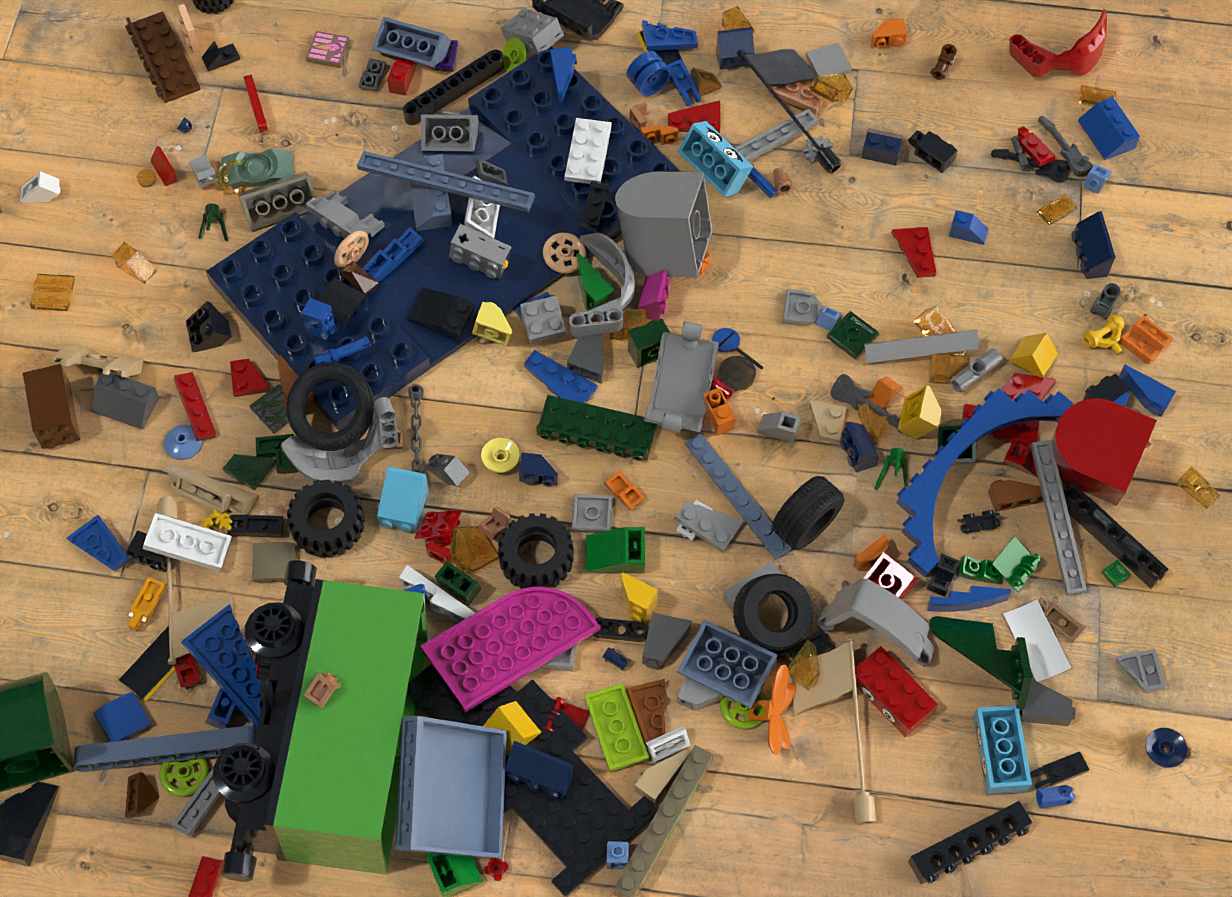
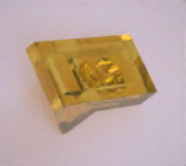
M867 403L860 405L858 416L862 424L865 425L873 445H877L889 415L875 419V413L869 408Z

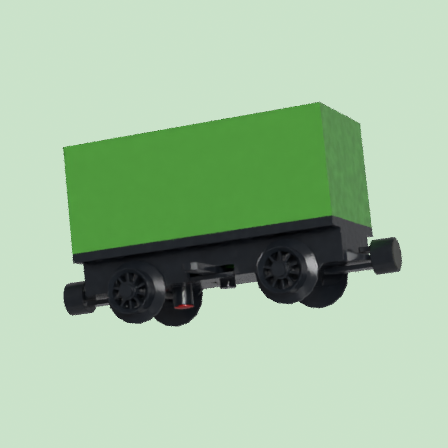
M301 560L287 562L283 580L287 587L283 603H267L258 607L249 615L245 624V639L249 647L257 653L255 657L256 678L262 680L260 693L263 706L260 711L255 740L253 743H237L226 748L218 756L213 767V781L217 790L225 797V808L229 817L236 823L230 852H225L221 876L233 881H252L257 858L253 856V852L276 854L277 859L281 861L387 875L397 820L402 717L415 716L417 707L406 694L408 683L423 671L425 655L421 651L420 646L428 642L424 593L315 579L317 568L313 564ZM329 672L338 678L337 682L341 686L339 689L334 690L324 707H319L305 697L304 694L317 673Z

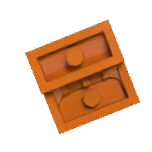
M1143 316L1120 338L1119 342L1145 363L1149 364L1173 340V337Z

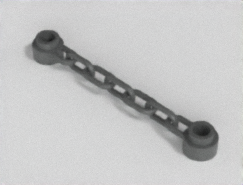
M413 384L408 389L411 406L414 408V414L411 416V428L415 430V436L411 440V449L415 453V459L412 461V471L424 474L422 461L418 457V453L422 450V439L418 436V430L422 426L418 407L421 406L424 392L422 386ZM414 417L415 420L419 418V426L415 424L414 427ZM414 440L415 442L419 440V450L418 447L414 449ZM414 463L416 465L419 464V469H415Z

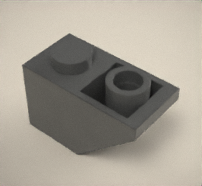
M435 454L425 466L433 475L446 484L458 486L469 474V471L461 461L452 455Z

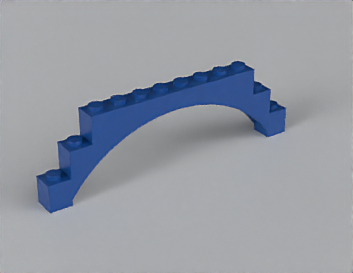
M999 388L995 392L990 391L984 398L986 402L982 406L978 404L972 411L973 417L970 420L966 418L959 427L962 429L958 433L954 431L947 439L949 443L945 447L941 445L934 453L936 455L933 461L929 459L922 466L924 471L920 475L916 473L910 480L912 484L908 488L904 486L897 494L899 498L896 503L911 515L902 524L904 529L901 533L916 545L908 553L910 558L907 560V563L923 577L940 560L936 556L933 538L934 508L942 481L951 465L970 445L998 429L1023 422L1053 421L1058 423L1064 412L1074 405L1060 391L1055 396L1050 394L1044 402L1029 389L1025 394L1021 392L1015 400H1012Z

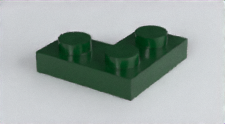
M294 434L255 437L257 458L276 456L277 473L297 471L281 448V443L290 436H294Z

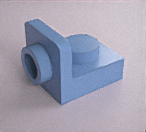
M1095 164L1089 171L1083 187L1099 194L1112 171Z
M609 841L607 843V869H625L628 863V842Z

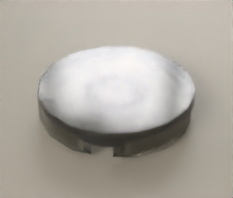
M731 356L721 363L719 378L726 386L734 391L746 390L753 385L756 369L748 358Z

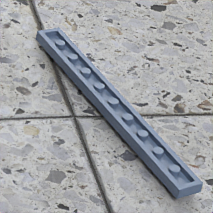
M363 151L357 164L358 170L525 212L530 211L535 199L534 193L366 151Z

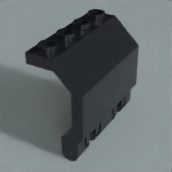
M532 0V8L537 12L557 18L563 27L569 28L576 32L577 35L583 36L588 40H598L623 10L624 4L617 0H609L605 5L603 4L605 0Z

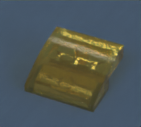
M37 274L33 285L34 294L30 302L31 309L68 311L73 293L74 276Z

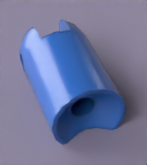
M1061 785L1037 789L1036 799L1039 808L1043 809L1072 803L1075 799V794L1071 793L1072 787Z

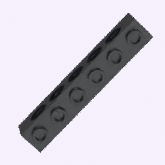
M1018 801L912 855L908 863L920 884L926 881L930 884L939 879L938 875L944 872L950 874L955 871L957 865L961 863L967 865L976 859L975 856L979 854L984 856L992 852L994 846L1008 844L1013 836L1018 835V837L1027 834L1033 822L1021 802ZM1003 822L1010 823L1012 829H1006L1003 826ZM985 831L992 832L994 838L990 839L986 837ZM971 840L975 842L976 848L969 847L966 841ZM948 850H955L958 853V857L950 856ZM930 860H938L940 862V866H933Z

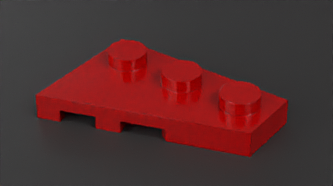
M720 100L668 113V126L678 128L679 132H689L692 124L707 121L720 133Z
M928 227L892 229L891 234L898 241L901 251H904L908 258L907 261L917 278L935 277L936 268Z

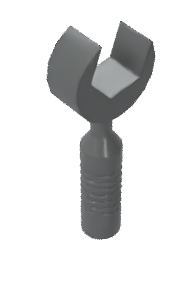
M1014 136L1011 138V142L1016 154H1018L1021 169H1028L1029 166L1025 153L1022 154L1023 150L1019 140Z

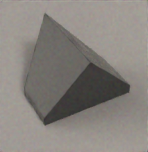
M479 158L475 160L479 179L503 186L508 185L505 169Z

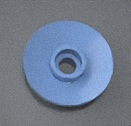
M180 425L167 433L164 439V448L172 458L186 460L194 457L200 451L203 440L196 441L191 426Z

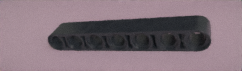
M497 49L489 51L407 102L403 106L405 122L408 125L418 124L421 122V115L434 114L501 72L504 68L503 53Z

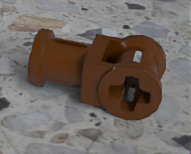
M945 44L942 47L935 68H932L930 74L935 79H944L946 76L945 72L954 63V57L957 53L954 45Z

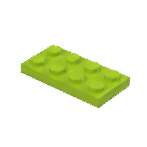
M624 684L584 695L609 772L648 761L649 756Z

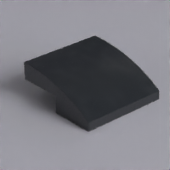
M334 278L317 301L330 305L334 321L347 326L354 311L358 312L367 295Z

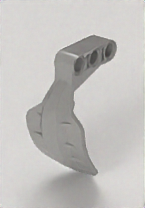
M601 233L580 236V242L618 279L622 289L620 298L587 312L572 314L569 318L570 334L575 337L618 332L623 327L622 310L630 303L635 293L632 267L621 248L608 236Z
M381 397L374 402V415L365 439H359L353 445L341 450L323 451L308 446L297 436H290L281 443V448L296 469L311 480L324 482V479H330L331 483H334L335 480L341 483L350 482L356 478L361 465L376 451L394 447L398 443L396 414L390 399Z

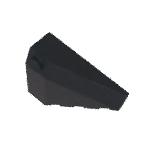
M38 781L31 785V788L22 793L18 792L0 804V860L30 867L59 789L57 785Z

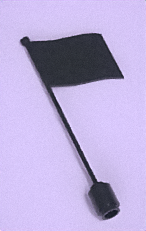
M781 49L762 54H746L744 51H741L738 56L745 60L817 148L816 160L830 174L836 172L841 167L839 158L830 147L820 148L770 87L802 81H818L817 76L794 49Z

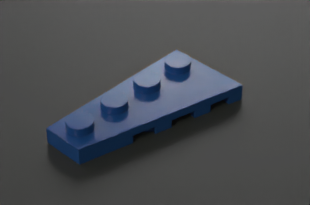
M536 350L531 353L524 363V367L540 382H543L548 387V390L557 397L587 403L597 389V384Z

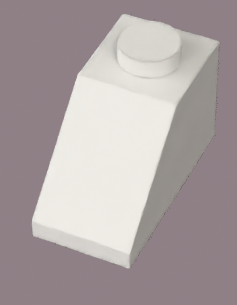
M40 171L21 187L20 202L40 203L51 201L60 193L59 179Z

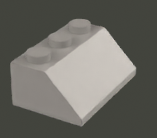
M421 115V151L475 150L478 137V115Z

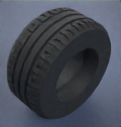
M815 476L809 479L780 508L772 523L773 531L792 549L800 550L806 547L830 525L840 512L845 500L843 493L823 476Z
M778 573L762 575L748 581L738 592L733 606L734 623L737 631L740 633L739 635L743 639L768 651H779L795 646L803 640V637L806 636L811 627L810 624H812L813 606H811L812 602L808 592H806L807 590L803 588L800 582L792 579V577ZM766 594L778 595L787 606V622L779 631H769L761 624L758 618V604Z

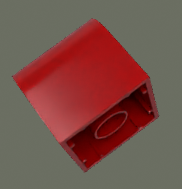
M1091 398L1075 403L1061 416L1051 440L1060 479L1069 486L1074 483L1083 492L1117 506L1128 489L1157 420L1106 399Z

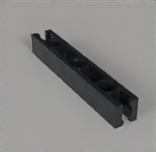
M1074 483L1068 487L1067 492L1063 491L1069 515L1150 589L1157 584L1158 579L1161 580L1166 575L1169 569ZM1138 560L1143 561L1145 564L1139 563Z

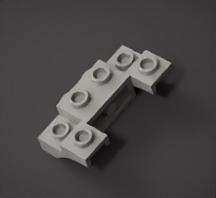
M336 190L323 197H313L306 203L308 211L320 219V224L324 228H329L336 236H341L344 239L355 231H364L367 235L373 237L385 226L384 222L375 219L373 214L360 220L358 214L344 206L348 203V200L345 196L342 197L337 194Z

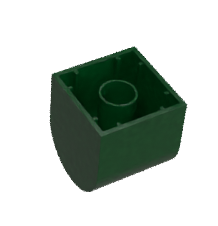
M47 672L0 684V792L74 772L64 713L50 675Z

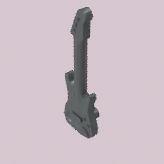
M1044 116L1038 118V122L1051 133L1062 147L1060 155L1067 160L1072 172L1083 174L1093 168L1089 158L1082 156L1074 143L1071 147L1055 128L1054 123Z
M841 374L837 378L830 392L832 398L849 403L855 410L859 408L857 406L859 402L898 429L900 419L896 414H890L865 398V395H873L871 391L858 387L847 374Z

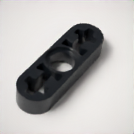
M608 618L595 619L603 627L601 632L593 634L596 638L643 642L647 639L649 628L643 622ZM609 625H611V633H608ZM616 626H623L625 632L623 634H616L614 628ZM629 627H631V635H628ZM638 628L642 629L643 633L641 636L637 635L636 631H638Z

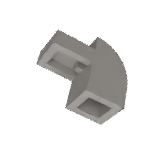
M207 155L189 162L200 188L218 182L214 168L211 167Z

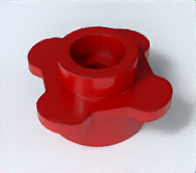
M490 858L488 865L483 870L486 875H491L495 881H500L504 871L509 869V865L499 858Z

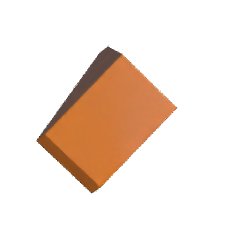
M886 376L877 381L871 391L873 395L868 396L867 399L885 409L902 389V386Z

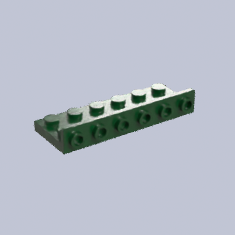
M547 395L536 432L543 439L552 438L564 444L574 443L581 448L591 447L599 452L608 451L613 452L616 456L623 457L625 455L637 461H648L657 424L644 421L645 417Z

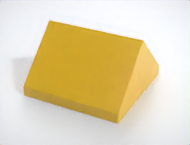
M1047 333L1030 335L1023 338L1009 361L1043 379L1056 359L1058 352Z
M516 701L498 707L483 725V727L507 730L506 756L508 758L514 741L526 745L541 734V731Z

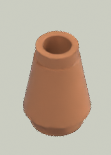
M776 168L773 171L775 189L780 194H787L792 189V182L782 168Z

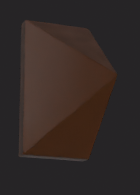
M354 261L339 271V274L365 295L379 285L375 279Z
M142 772L128 777L126 818L140 814L159 798V795Z

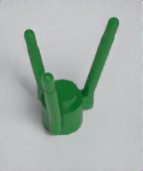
M892 448L890 455L886 456L885 464L874 487L875 490H878L889 463L895 467V476H898L899 467L902 466L904 486H908L907 459L905 458L906 451L904 449Z

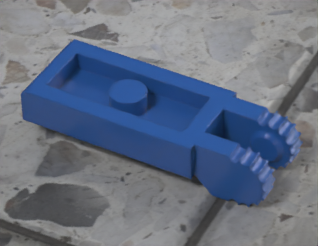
M680 59L668 64L667 66L671 70L670 79L679 95L682 96L686 106L691 105V99L687 94L689 92L692 93L696 102H700L701 97L696 89V85L682 60Z

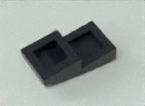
M941 554L927 590L945 597L960 561Z

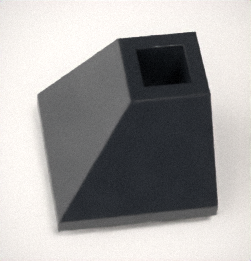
M208 301L186 320L192 352L221 347L232 337L229 321Z

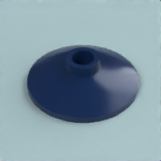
M1155 729L1146 739L1145 748L1147 755L1155 764L1161 767H1176L1186 758V741L1180 733L1173 729ZM1165 747L1168 753L1163 752L1161 748Z

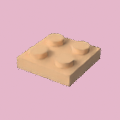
M185 4L179 5L180 13H177V17L181 24L180 27L183 35L187 36L185 37L186 44L192 48L193 53L200 52Z

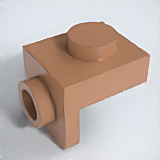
M495 506L491 516L481 522L477 530L493 541L502 534L504 528H507L511 517Z

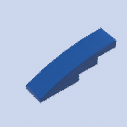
M409 227L398 240L394 238L383 251L380 249L362 269L379 282L412 254L424 239Z
M971 585L968 592L950 591L948 598L930 596L927 611L955 612L989 607L1007 601L1011 589Z

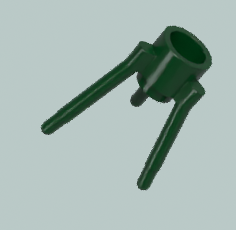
M211 203L205 206L199 239H202L205 225L206 230L209 231L211 223L219 219L224 240L228 241L223 213L219 212L220 207L217 204Z

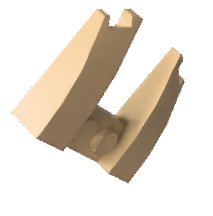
M73 344L59 350L51 360V362H60L63 366L83 364L103 369V374L105 375L114 373L115 375H121V377L141 374L143 359L130 356L100 358V354L89 353L90 348Z

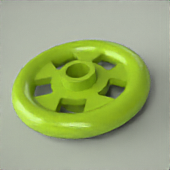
M761 690L757 698L759 700H767L765 693ZM723 696L720 700L721 714L731 726L738 729H752L763 722L749 720L748 707L743 708L740 703L734 701V709H728V702L734 700ZM758 705L755 708L759 711L757 716L766 711V708H763L762 705ZM736 714L745 716L744 721L735 719Z
M206 758L190 759L189 762L182 763L180 761L164 762L160 768V782L163 788L174 796H191L208 776L209 765ZM199 763L201 771L195 772L193 765ZM171 765L176 766L173 774L168 773ZM183 769H187L186 774H180ZM195 778L197 782L189 787L187 782ZM174 779L181 783L178 788L171 784Z

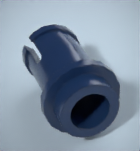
M609 647L602 657L605 659V662L609 661L622 671L629 662V659L615 652L614 648L611 649Z

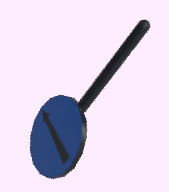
M722 328L714 333L712 341L718 342L719 351L730 352L736 350L758 368L763 369L762 365L738 348L740 337L735 330Z

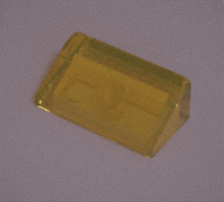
M1081 85L1079 104L1094 106L1096 103L1110 97L1116 100V92Z

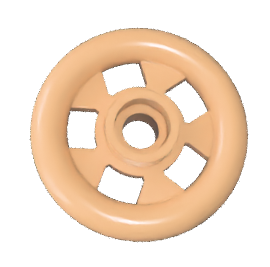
M355 231L341 242L334 256V262L338 268L343 269L352 261L356 263L362 257L369 242L366 232Z
M557 233L545 242L543 257L546 264L552 270L565 274L577 271V257H573V250L579 251V254L584 258L586 257V249L577 236L570 233ZM565 240L571 241L573 243L572 246L564 244ZM555 242L559 244L556 250L551 247ZM562 250H566L568 253L563 254ZM554 254L559 259L557 262H554L551 258ZM571 260L572 265H564V262Z

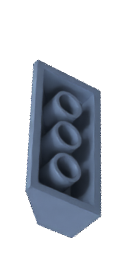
M383 17L372 50L435 67L446 57L451 39L441 32Z
M442 154L424 156L415 163L445 171ZM410 183L416 231L453 226L448 192Z

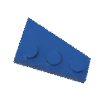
M99 515L92 518L66 538L114 572L131 560Z

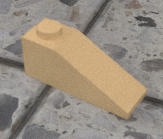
M686 749L647 768L643 774L639 773L634 780V791L642 797L645 796L655 806L680 772L691 750Z

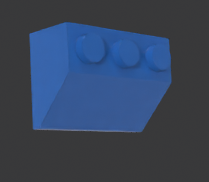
M1113 97L1096 103L1078 119V122L1104 160L1136 148L1140 135Z

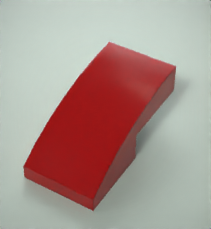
M190 653L176 659L174 668L181 688L201 682L193 656Z

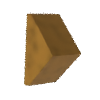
M694 67L691 69V78L696 85L700 97L722 87L714 73Z

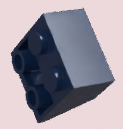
M846 422L840 444L843 451L846 450L848 454L849 465L853 466L855 472L877 466L879 456L865 425Z

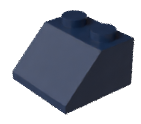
M752 27L718 31L716 56L719 68L731 69L749 66L738 54L741 51H744L746 54H755Z
M868 128L861 158L896 166L903 135Z

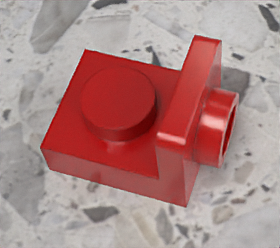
M429 538L425 546L427 555L443 564L446 561L450 563L452 560L450 550L445 546H439V538Z

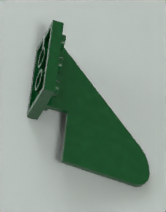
M940 616L930 619V630L938 639L1012 689V700H1015L1016 708L1025 709L1032 682L1025 637H1017L1015 645L1011 646V651L998 650L993 623Z

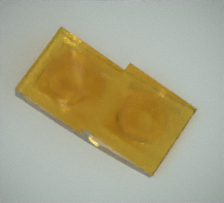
M1063 194L1054 202L1050 201L1037 211V214L1048 225H1051L1077 209V205L1066 194Z

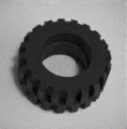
M324 479V482L320 483L319 480L313 481V485L309 486L307 484L303 486V491H297L294 494L295 499H291L289 503L290 508L287 510V522L292 537L300 549H305V552L310 555L314 552L316 557L327 555L328 558L333 557L335 553L343 554L346 548L350 550L354 546V541H359L361 538L360 533L364 530L363 523L365 520L361 502L355 491L351 490V487L348 485L342 486L340 481L335 480L334 483H331L330 479ZM334 507L344 512L341 522L331 529L317 530L308 525L312 514L321 508Z
M529 513L528 517H524V515L519 516L517 522L512 520L508 524L509 529L504 528L502 537L499 538L498 542L499 563L506 579H510L511 584L514 586L519 584L520 589L528 587L549 588L551 585L553 587L558 586L559 580L564 581L567 578V572L571 571L572 562L574 561L573 540H571V534L569 530H566V526L562 522L557 523V518L553 516L547 518L546 514L540 513V516H535V513ZM534 540L544 541L555 550L550 560L537 565L522 561L518 557L517 552L525 543Z

